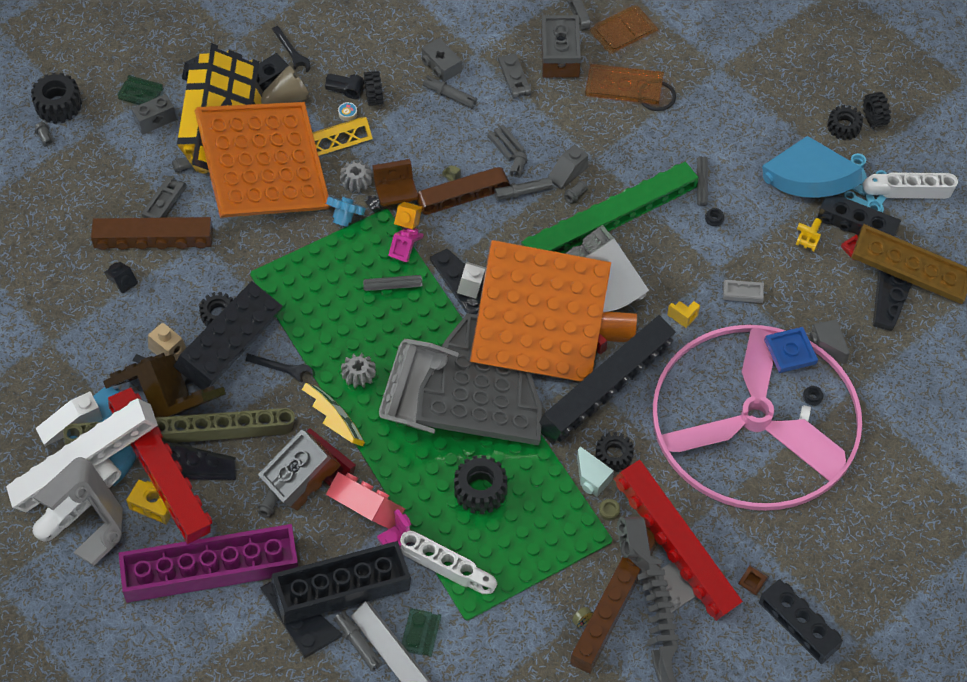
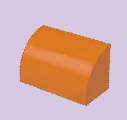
M603 312L599 333L607 341L628 342L636 335L637 314Z

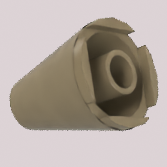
M288 66L264 90L261 104L301 102L308 99L310 95L301 79L293 74L295 72L293 68Z

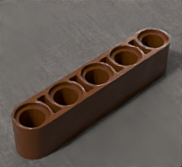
M495 167L418 192L417 203L419 206H422V214L429 215L496 193L494 189L510 186V182L503 168Z

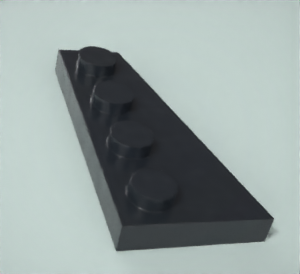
M448 249L430 256V261L465 312L478 314L484 280L482 279L476 299L459 294L457 291L466 264Z
M881 270L878 271L873 317L874 327L889 331L894 329L912 283Z
M163 441L164 444L167 443L170 446L171 456L174 461L177 460L182 468L181 474L184 478L187 477L188 479L236 480V457Z
M271 581L260 587L263 595L304 659L342 637V633L321 614L284 624L271 587Z

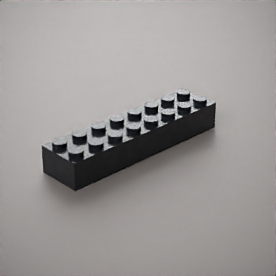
M660 315L654 318L543 414L539 421L541 424V434L552 445L557 441L562 443L573 429L577 430L587 417H592L598 411V407L601 404L605 405L608 403L616 391L619 393L630 379L634 380L644 367L648 368L658 355H663L668 350V346L674 341L672 337L676 331Z

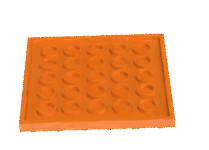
M305 102L197 107L195 109L220 218L327 210L331 207L326 204L328 192Z
M491 240L470 362L575 381L584 380L593 372L611 262Z

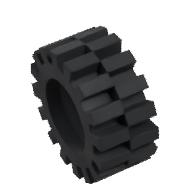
M379 71L364 72L368 106L384 104Z
M883 92L867 94L863 99L865 118L872 128L890 123V105L887 103L888 99L885 98Z
M842 105L841 108L837 106L829 115L828 131H831L832 136L836 134L837 139L843 137L842 140H846V137H848V140H852V137L856 138L860 134L863 124L862 113L860 111L857 112L855 107L852 110L850 105H848V108H845V105ZM848 120L852 123V125L845 126L840 124L838 121Z
M213 292L212 297L206 295V300H201L202 304L199 305L201 320L205 323L206 327L218 316L211 314L213 308H226L233 301V298L229 297L228 294L225 293L223 296L222 292H218V295H215V292Z
M610 432L606 433V438L603 435L597 442L595 457L609 468L615 469V472H619L620 468L623 471L626 469V466H630L633 459L632 441L629 442L630 438L628 436L624 439V434L620 433V436H617V432H613V436H611ZM610 447H618L622 450L623 454L620 457L614 458L610 457L606 451Z

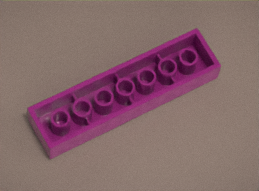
M292 524L197 539L189 544L185 541L119 552L122 592L126 603L271 579L273 573L298 567Z

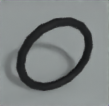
M650 81L639 89L638 98L639 102L647 109L664 111L675 103L676 92L666 82ZM653 84L664 85L669 88L673 97L668 105L653 107L646 104L642 99L643 90Z

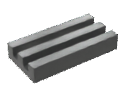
M501 125L500 129L495 128L494 132H488V138L509 162L513 160L517 150L518 152L525 153V149L504 125ZM495 136H498L501 139V141L513 153V155H511L507 151V149L501 144V142Z

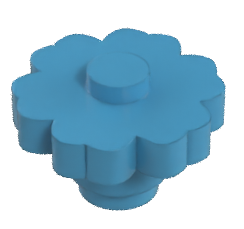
M328 196L326 202L329 206L335 207L333 223L348 227L349 222L351 223L354 213L364 215L366 208L353 203V199L346 197L339 199Z

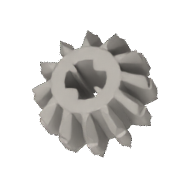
M353 160L352 164L346 163L345 168H341L340 182L343 184L344 189L349 188L351 193L354 189H357L359 193L361 188L367 190V186L371 185L372 171L369 169L368 164L363 165L362 161L356 163Z
M353 353L352 359L346 357L345 363L341 366L342 378L346 380L347 385L353 384L355 389L358 385L364 388L365 383L371 384L372 378L376 376L375 363L371 362L370 356L364 358L362 353L359 357H356Z

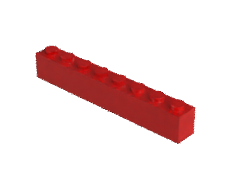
M130 387L108 397V406L113 414L127 406L131 401L137 398L142 399ZM156 426L132 442L130 446L186 543L189 544L211 533V524L213 522L209 513H204L202 510V502L199 496H194L189 479L187 477L184 478L181 474L182 468L179 462L173 460L171 448L167 443H163L161 431Z
M639 459L621 471L614 478L617 488L626 495L630 506L644 518L646 527H649L654 534L656 542L662 545L667 552L669 560L680 570L681 577L690 584L694 595L703 602L707 613L717 621L743 602L642 461Z

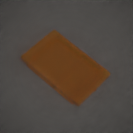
M633 5L596 23L590 29V32L610 55L658 31V28L638 5Z

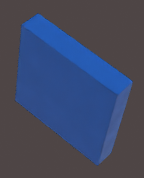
M803 327L765 336L764 341L779 373L817 364L818 358Z

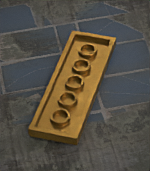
M863 224L851 257L852 259L962 304L965 301L967 294L966 266Z

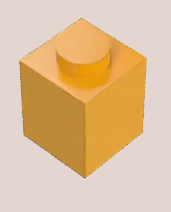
M407 202L398 205L394 224L414 229L419 225L422 206Z

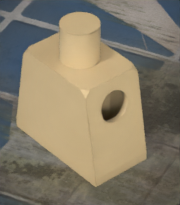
M161 323L148 335V348L156 355L164 353L165 356L174 354L177 361L179 355L186 349L182 337L164 323Z

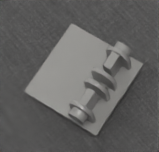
M671 562L661 569H665L663 577L664 580H667L668 586H666V591L670 593L668 602H672V608H670L672 613L696 596L690 584L681 577L680 570ZM649 580L642 581L644 585L650 583Z

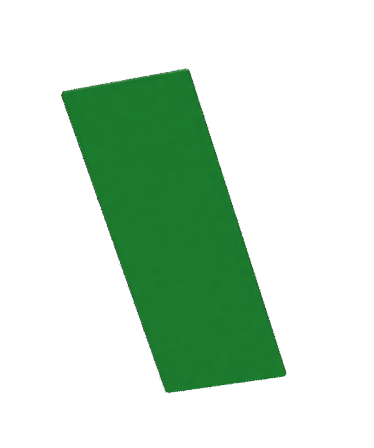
M383 209L251 271L250 276L256 285L283 306L276 317L303 362L314 369L315 376L313 378L320 389L328 394L355 424L365 442L363 446L355 444L384 492L389 495V500L405 508L403 514L405 513L411 522L410 530L475 563L476 567L495 577L497 586L493 593L481 594L470 587L461 586L435 572L463 619L468 621L605 548L612 543V537L542 435L539 445L439 428H433L435 432L431 433L389 421L379 416V408L400 343L404 339L433 343L442 347L444 341L463 319L414 246L412 247L408 262L388 256L394 234L402 229L399 225L394 224L395 219L390 211ZM421 275L422 277L421 287L365 291L363 286L364 279ZM353 353L356 357H359L361 353L364 355V358L370 356L371 362L375 363L376 376L372 378L371 384L365 383L364 388L358 385L355 389L353 384L347 385L346 380L342 378L341 366L345 363L346 357L352 359ZM482 455H484L486 459L494 458L495 463L499 461L502 464V468H505L507 496H505L504 503L500 502L498 509L493 508V512L488 513V511H484V514H480V511H476L474 514L471 513V509L467 511L463 509V504L459 505L457 498H455V471L458 470L460 463L464 464V460L467 458L472 460V456L482 458ZM483 479L475 480L469 484L476 490H486L492 486L490 482ZM433 552L425 553L426 556H431L434 554ZM447 561V562H444L443 564L446 565V566H450V565H452L453 563ZM465 571L462 574L465 576H469L472 573L469 571Z

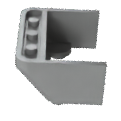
M404 339L400 343L379 408V416L389 421L434 433L435 429L416 423L419 388L430 368L440 370L447 364V355L458 357L459 353L433 343Z
M78 457L69 463L33 498L51 510L57 508L68 496L76 503L89 500L104 524L73 553L94 566L120 541L123 509L92 463L83 457Z

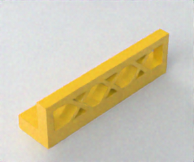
M360 117L312 132L314 141H317L315 144L316 149L321 150L317 152L318 156L373 139L366 117ZM364 126L367 136L363 138L355 136L354 133L357 128ZM342 132L350 135L344 144L336 141L339 133ZM323 138L332 141L329 148L325 150L318 146Z

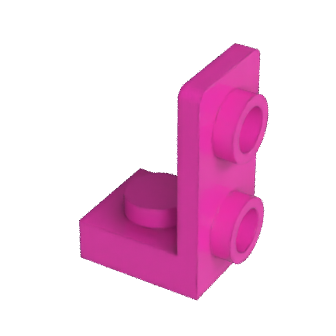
M405 228L395 233L388 256L408 262L413 243L422 239L424 234L419 233V230L416 228Z
M397 509L394 511L395 526L378 535L377 540L381 545L398 541L401 549V536L404 532L411 531L409 528L411 522L405 513L402 515L400 510Z

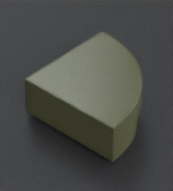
M450 165L443 170L442 175L450 181L460 179L461 169Z

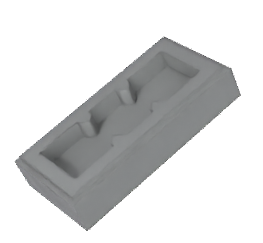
M724 280L723 300L763 303L764 283Z

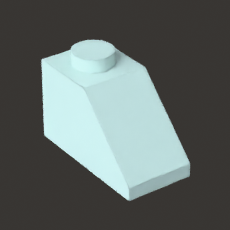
M580 447L577 454L580 485L586 493L598 497L613 480L614 470Z

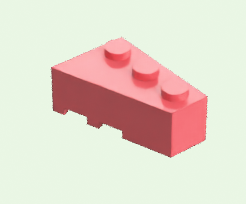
M339 472L337 473L326 493L327 496L388 529L395 526L394 511L399 509L403 514L405 508L389 500V495L378 489L377 492L372 491L374 486L364 481L361 484L358 483L357 480L359 478L348 472L346 476Z

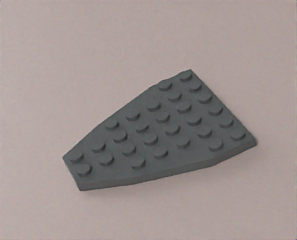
M467 313L442 345L446 349L458 352V357L447 355V364L440 370L430 368L420 385L416 423L427 427L539 445L541 441V424L539 421L542 418V405L531 373L470 362L478 315Z

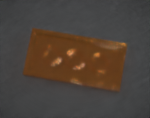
M590 64L585 96L659 104L664 72Z

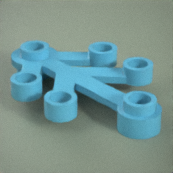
M857 153L852 155L850 161L862 168V181L864 182L867 178L864 170L866 158L864 155ZM883 170L876 172V174H887ZM863 182L852 190L865 196L866 200L857 197L852 191H847L844 194V198L851 196L852 199L849 200L876 209L882 213L884 211L882 204L887 197L879 195L875 199L873 195L867 194L863 190Z

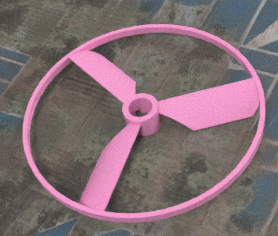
M738 325L711 331L694 339L680 349L666 365L658 380L653 400L652 418L656 438L664 456L674 470L688 484L706 496L724 504L738 508L765 511L780 510L804 504L819 497L833 487L846 473L856 455L862 432V412L857 393L842 367L826 351L811 341L814 352L821 356L838 373L851 395L857 422L856 440L851 455L846 462L845 451L805 419L772 421L774 406L766 398L773 358L764 339L766 335L786 330L762 325ZM750 332L742 375L751 397L744 402L741 415L661 435L657 416L658 396L661 386L673 365L689 350L709 339L726 334ZM760 410L765 414V417L756 418L752 415L749 416L748 412ZM743 426L753 432L766 430L829 482L806 496L779 503L740 501L716 493L697 482L680 467L670 452H682L729 440Z

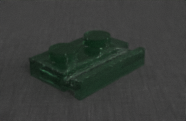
M128 75L127 81L124 82L117 95L119 100L140 105L159 97L164 88L163 84Z
M410 608L401 643L408 653L432 657L442 618L441 614L436 615L432 614V612Z

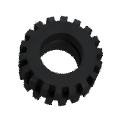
M52 73L49 76L48 74L44 75V78L37 80L38 83H34L33 89H31V97L35 111L42 120L45 119L48 123L53 121V124H57L58 121L64 123L66 119L70 121L73 119V115H78V111L82 108V99L74 78L71 79L69 75L64 76V73ZM62 96V97L59 98V99H54V100H52V98H54V97Z
M482 455V458L472 456V460L467 458L464 460V464L460 463L458 470L455 471L454 494L458 504H463V509L466 511L471 509V513L474 514L476 511H480V514H484V511L491 513L494 507L498 509L500 502L504 503L505 496H507V476L505 468H502V464L499 461L495 463V459L492 457L486 459L484 455ZM483 479L490 482L492 486L486 490H476L469 484L475 480Z

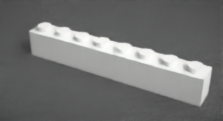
M138 398L131 401L127 406L114 412L112 416L98 423L88 432L81 434L79 438L65 445L55 454L48 456L46 460L37 466L32 467L21 477L15 478L12 483L6 486L12 508L28 512L40 504L33 496L75 458L83 457L96 467L158 426L151 404Z

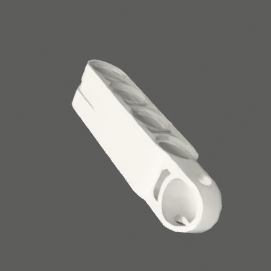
M950 173L873 174L866 178L862 185L863 190L867 194L883 195L887 198L946 199L951 197L958 184V179Z
M109 458L94 467L108 488L121 476V471ZM68 496L54 510L47 508L46 513L33 526L34 536L44 542L52 540L91 506V503L88 499L82 503H76Z
M408 531L402 534L401 551L406 557L461 586L470 587L481 594H491L497 586L495 577L476 567L475 563L417 532ZM408 542L415 543L413 546H407L406 544ZM426 552H433V553H434V554L431 555V556H426V555H425ZM449 561L453 564L450 566H446L443 563ZM465 571H469L472 574L469 576H465L462 573Z

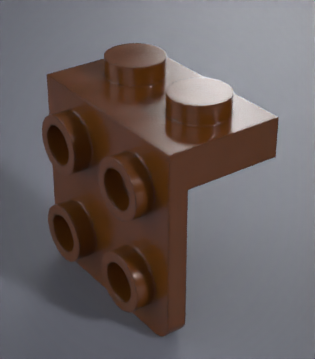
M410 159L372 165L374 185L380 205L391 206L393 204L418 200Z

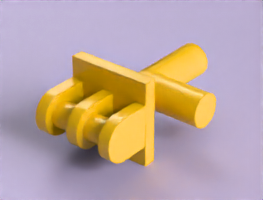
M816 218L811 227L799 223L797 230L801 231L796 242L797 246L800 244L805 249L808 247L815 252L821 234L817 233L822 223L821 219Z

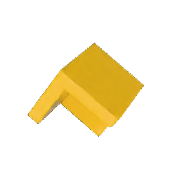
M681 301L676 305L671 303L668 307L667 315L687 328L698 316L700 305L695 301L689 306H686Z

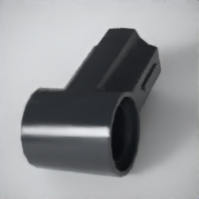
M328 74L325 89L344 93L346 97L351 99H358L365 83L361 76L355 74L349 77Z

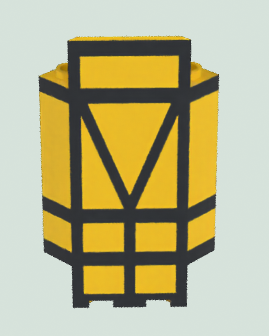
M211 43L210 53L200 54L198 63H190L177 140L178 147L196 172L202 174L209 172L195 109L197 107L261 104L263 92L257 82L260 61L243 59L242 54L231 50L227 52L219 50L218 45Z

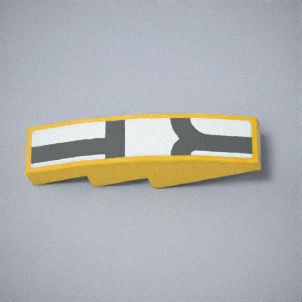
M305 383L302 390L316 399L312 407L326 415L323 424L351 443L363 446L365 442L346 412L319 387Z

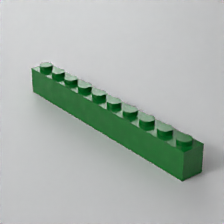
M686 161L676 164L671 169L659 172L655 177L643 180L638 185L627 188L616 196H610L607 200L594 204L589 209L578 212L571 218L561 220L556 225L545 228L534 236L526 237L521 241V246L566 253L573 247L581 246L583 239L602 225L609 232L696 189L699 177Z

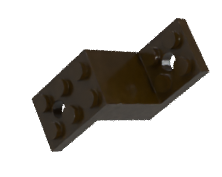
M161 353L154 357L144 358L138 364L134 363L126 366L122 371L118 370L110 373V378L103 381L107 389L139 379L147 402L151 404L155 418L172 417L226 395L224 387L215 389L214 386L195 391L189 395L182 374L173 367L176 363L174 354L165 356L164 353Z

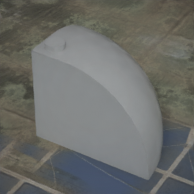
M603 225L586 236L580 247H573L566 253L611 262L603 312L614 311L635 300L639 301L649 291L616 240Z

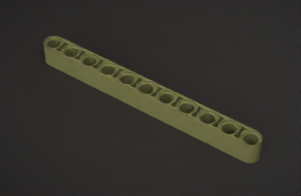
M281 408L158 417L155 419L158 424L157 427L163 430L161 432V439L163 441L180 443L285 435L293 430L295 415L292 410ZM281 420H287L289 422L283 423L281 422ZM100 422L77 423L66 426L63 431L64 444H70L79 438L81 434L88 432ZM240 423H246L247 425H246V426H241V425H239V424H240ZM204 426L205 429H199L197 427ZM177 428H183L184 430L178 431V430H176V429H177ZM70 436H77V438H75V439H71V438H69V437H70Z

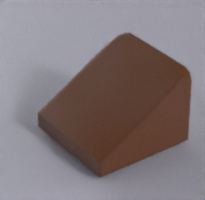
M749 565L738 584L757 596L770 577L753 565Z

